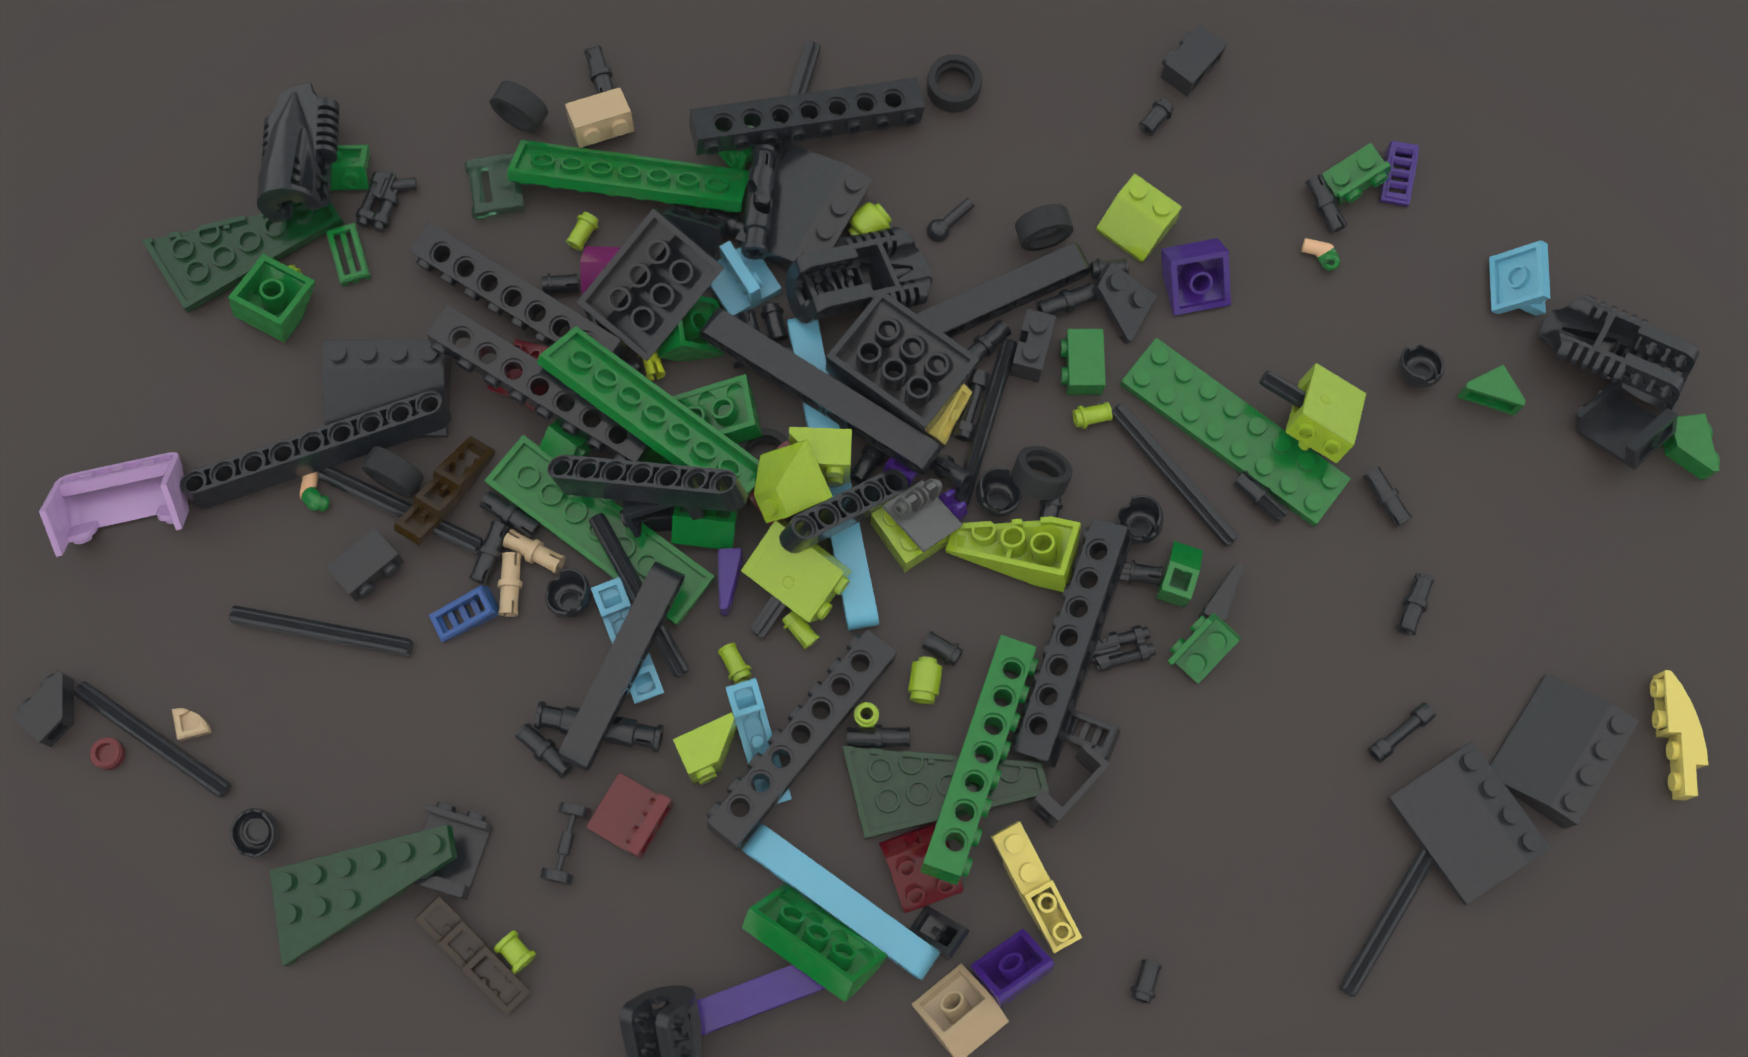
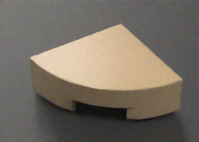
M184 708L172 709L177 740L184 741L212 733L208 722L201 715Z

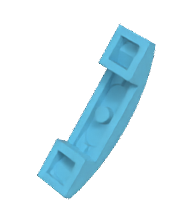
M619 577L591 588L612 644L631 608L630 601ZM648 653L630 689L635 704L664 693L650 653Z
M756 678L725 687L748 764L758 752L762 755L771 746L767 742L772 736ZM779 755L772 759V763L776 767L782 768ZM763 779L754 781L756 792L768 790L769 784ZM789 789L778 803L792 799Z

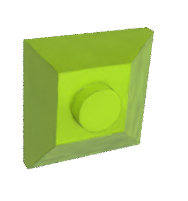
M808 439L760 455L754 497L766 523L792 516L833 497Z

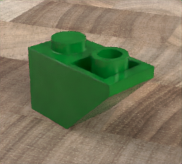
M1706 414L1677 417L1676 433L1663 444L1667 457L1700 480H1706L1720 471V458L1714 450L1712 442L1713 430L1707 422Z
M1176 541L1173 542L1156 599L1183 608L1187 606L1192 598L1199 576L1203 550Z

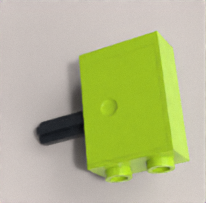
M1317 363L1299 381L1298 387L1272 371H1266L1262 375L1259 382L1261 386L1292 404L1285 432L1299 440L1298 445L1302 450L1307 451L1309 448H1312L1337 463L1354 446L1366 397L1365 392Z
M785 520L774 521L741 569L745 575L772 594L750 628L754 634L762 638L766 637L786 607H789L808 623L818 621V619L823 620L832 609L830 602L834 596L842 594L850 583L848 576L852 570L819 545L815 544L799 553L786 551L779 541L781 531L788 524Z

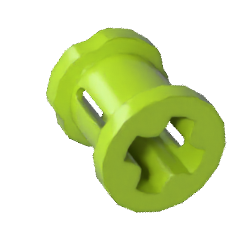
M516 930L507 934L493 949L496 954L501 953L513 967L511 971L514 974L522 971L537 955L534 950L529 951L519 940V933Z

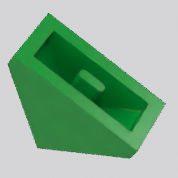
M1504 365L1467 382L1458 392L1457 398L1511 415H1516L1524 407L1526 401Z

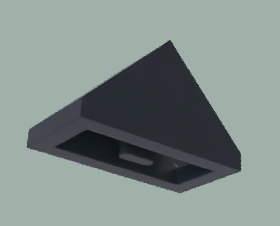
M928 905L924 907L909 929L935 948L948 961L970 932L964 926Z

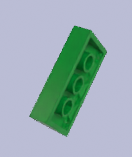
M746 374L672 396L736 444L762 436L754 396ZM652 448L643 460V462L661 464L669 462Z
M786 883L748 909L742 929L844 1002L852 997L871 978L887 957L885 952Z

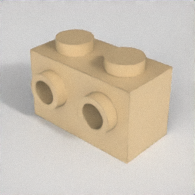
M620 87L565 104L569 125L579 148L634 132L631 110Z

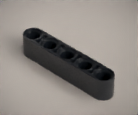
M896 469L886 470L797 514L781 531L779 536L781 546L790 553H799L870 517L873 512L907 489L908 481L906 476Z

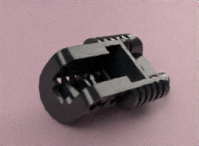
M311 83L296 85L280 93L271 115L264 120L262 165L258 176L257 208L274 223L292 217L293 202H301L312 211L326 207L330 203L332 163L336 162L338 156L340 105L331 98H318Z
M891 227L886 230L881 229L850 237H842L839 239L837 247L809 252L799 256L788 269L785 287L787 300L794 316L801 323L808 324L821 318L861 309L864 311L880 290H883L907 308L925 304L928 300V291L933 277L927 260L922 252L916 248L912 236L899 227Z
M1590 295L1580 296L1568 306L1552 310L1544 319L1538 337L1548 343L1553 351L1557 353L1555 359L1562 362L1565 359L1571 360L1569 365L1575 366L1578 363L1581 365L1580 370L1583 371L1586 368L1592 369L1590 374L1595 376L1598 372L1602 374L1601 379L1606 380L1608 378L1612 384L1616 385L1619 381L1622 383V388L1640 400L1663 410L1667 408L1672 410L1699 357L1697 347L1690 342L1648 325L1649 320L1643 318L1642 322L1638 321V316L1635 314L1629 317L1626 315L1628 311L1622 310L1621 313L1617 312V307L1614 305L1610 309L1606 307L1607 302L1596 303L1597 298ZM1677 371L1681 372V373H1682L1681 376L1678 375V374H1676V372H1677Z
M681 985L659 987L644 992L623 1005L619 1018L627 1057H702L701 1020L696 995L692 988ZM663 1001L665 1002L664 1006L661 1008H652V1004L658 1005Z

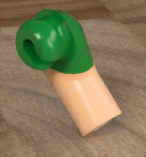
M1308 238L1304 239L1301 252L1316 255L1322 267L1328 271H1333L1339 267L1340 257L1332 244Z
M318 472L303 476L299 493L301 500L309 510L326 511L329 506V498L326 495H321L316 489Z

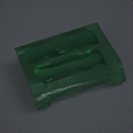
M515 152L471 159L464 163L465 172L469 175L474 205L471 207L473 219L483 220L491 215L525 210L521 184L507 181V170ZM486 170L489 173L493 202L485 203L481 173Z

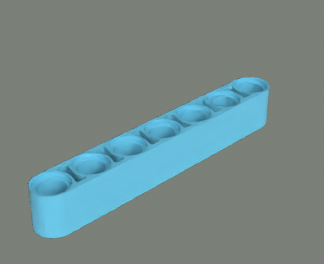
M760 823L741 849L786 884L885 952L889 959L917 979L922 981L939 957L940 953L935 948L765 825Z

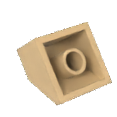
M962 963L911 1004L952 1057H967L1009 1022L995 999Z

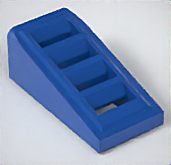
M480 585L429 614V618L441 642L444 643L497 617L499 605L491 589ZM478 599H481L482 604H483V606H484V608H485L484 611L482 610V607H481V605H480ZM466 605H471L476 616L471 617ZM456 610H459L464 620L461 624L455 614ZM445 615L448 616L453 626L451 630L448 629L443 619Z

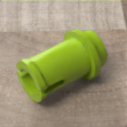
M583 212L582 215L577 216L578 222L570 236L566 239V243L578 251L584 249L583 247L593 230L596 231L598 229L597 223L599 220L588 212Z
M1109 402L1085 408L1080 405L1076 410L1072 411L1075 426L1086 429L1091 424L1111 421L1113 418Z
M794 611L782 619V622L785 624L783 628L791 631L804 650L820 638L806 620Z
M734 642L718 650V654L730 673L728 676L730 681H734L737 684L751 678V666L745 664Z
M864 702L856 707L854 718L858 727H874L879 719V711L874 704ZM864 714H868L872 717L868 720H865L861 716Z

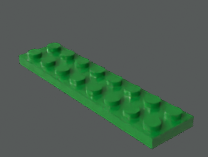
M528 140L520 141L507 170V181H514L525 185H544L554 189L566 188L577 190L578 192H595L608 196L631 197L637 200L661 201L666 204L690 205L695 208L719 209L724 212H741L748 189L749 176L748 170Z
M577 326L540 354L537 361L538 365L673 465L730 470L736 474L748 496L755 490L759 465L758 459Z
M1155 338L1120 383V386L1236 471L1242 474L1247 470L1262 486L1271 489L1269 493L1313 527L1320 521L1351 479L1310 448L1307 451L1302 450L1298 445L1299 440L1287 434L1277 424L1158 338Z
M522 435L484 480L486 485L510 503L517 505L522 512L538 521L542 527L609 577L615 579L619 576L589 523L591 517L603 513L642 583L655 562L685 574L682 587L666 617L668 621L678 627L714 582L715 576L643 523L641 537L635 538L630 528H626L622 523L620 511L623 508L611 499L564 494L547 471L548 464L553 458L526 436Z

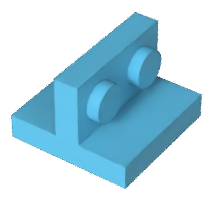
M1540 240L1489 257L1491 311L1501 314L1519 308L1534 316L1545 314V302L1550 299L1548 244Z
M730 241L719 246L721 259L717 260V262L724 269L709 287L725 311L737 318L740 312L745 311L747 313L748 310H752L782 293L781 286L763 259L752 260L744 257L741 253L742 247L735 250Z

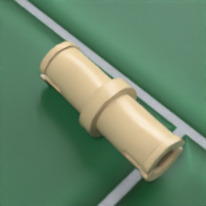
M511 529L503 540L505 548L522 554L525 557V561L531 564L536 562L555 574L559 573V569L561 570L564 566L566 557L544 547L543 542L538 539L533 541Z
M515 552L502 553L501 579L498 580L497 585L500 589L498 611L500 616H504L505 613V617H516L519 614V590L523 586V582L520 580L522 554L517 553L516 556Z

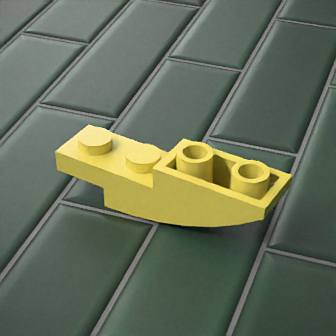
M1664 670L1654 675L1650 683V694L1654 698L1655 708L1652 713V725L1656 728V737L1669 738V742L1666 745V756L1670 760L1671 772L1668 776V787L1672 791V800H1688L1698 796L1696 770L1708 765L1707 748L1699 718L1688 694L1673 672Z
M1016 821L991 835L990 837L1004 862L1002 864L1052 952L1056 953L1081 939L1082 936L1053 880L1049 878L1021 822Z

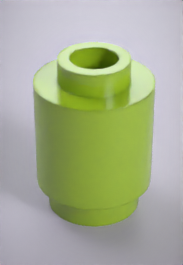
M919 657L918 661L912 662L908 686L910 701L920 704L935 703V697L939 696L943 668L937 664V659Z

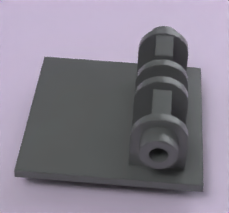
M930 478L925 483L921 480L882 506L922 552H925L963 525L938 498L942 489V483L938 479Z

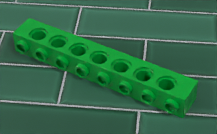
M1004 635L1000 636L920 873L954 885L958 884L961 876H968L973 859L968 857L971 846L976 848L978 846L983 829L977 826L980 817L987 818L992 799L987 798L990 787L997 788L1002 773L1001 770L996 768L999 759L1006 760L1011 742L1006 741L1009 731L1015 732L1021 714L1015 713L1018 703L1024 705L1030 688L1024 685L1027 675L1033 677L1039 659L1033 658L1036 646ZM1012 671L1018 678L1010 679L1003 672ZM1003 698L1007 701L1008 706H999L995 703L994 699ZM994 726L998 729L999 734H989L984 727ZM985 754L990 759V762L981 763L975 758V755ZM974 782L979 785L981 791L971 792L966 788L965 784ZM957 811H965L970 815L971 820L967 822L961 821L956 817L955 813ZM955 840L961 845V850L951 851L947 848L945 842Z

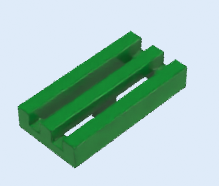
M355 223L327 230V238L342 287L348 286V283L352 281L354 284L360 282L359 279L365 278V280L372 279ZM350 231L361 266V271L358 272L346 234ZM340 235L351 274L345 275L335 236Z

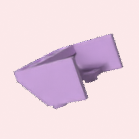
M176 452L164 453L76 472L59 478L39 510L56 557L63 555L70 542L83 544L90 541L97 529L103 526L157 515L158 520L166 521L167 524H174L176 530L182 529L189 512L187 496L180 488V481L184 473L179 454Z

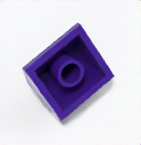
M1218 238L1161 248L1162 274L1174 316L1231 305L1229 250Z
M1022 928L970 966L981 985L991 994L1001 1008L1052 972L1055 964L1050 956Z

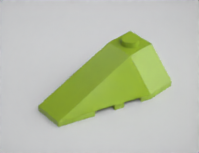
M1052 516L1040 517L1041 520L1022 522V519H1012L1010 523L994 524L992 521L962 523L963 525L959 529L951 533L945 551L948 554L1029 584L1064 592L1065 586L1068 583L1070 584L1073 574L1072 568L1077 556L1081 523Z

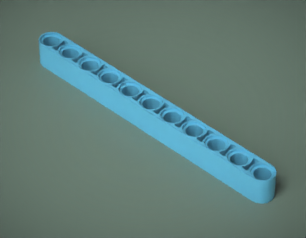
M797 318L787 319L793 353L829 375L825 370L826 358L818 319L808 324L801 323ZM802 402L807 427L840 429L839 424ZM850 480V484L844 483L841 487H828L834 497L852 488ZM858 522L829 537L833 557L852 570L848 576L850 583L841 594L848 631L879 625L874 592L860 524Z

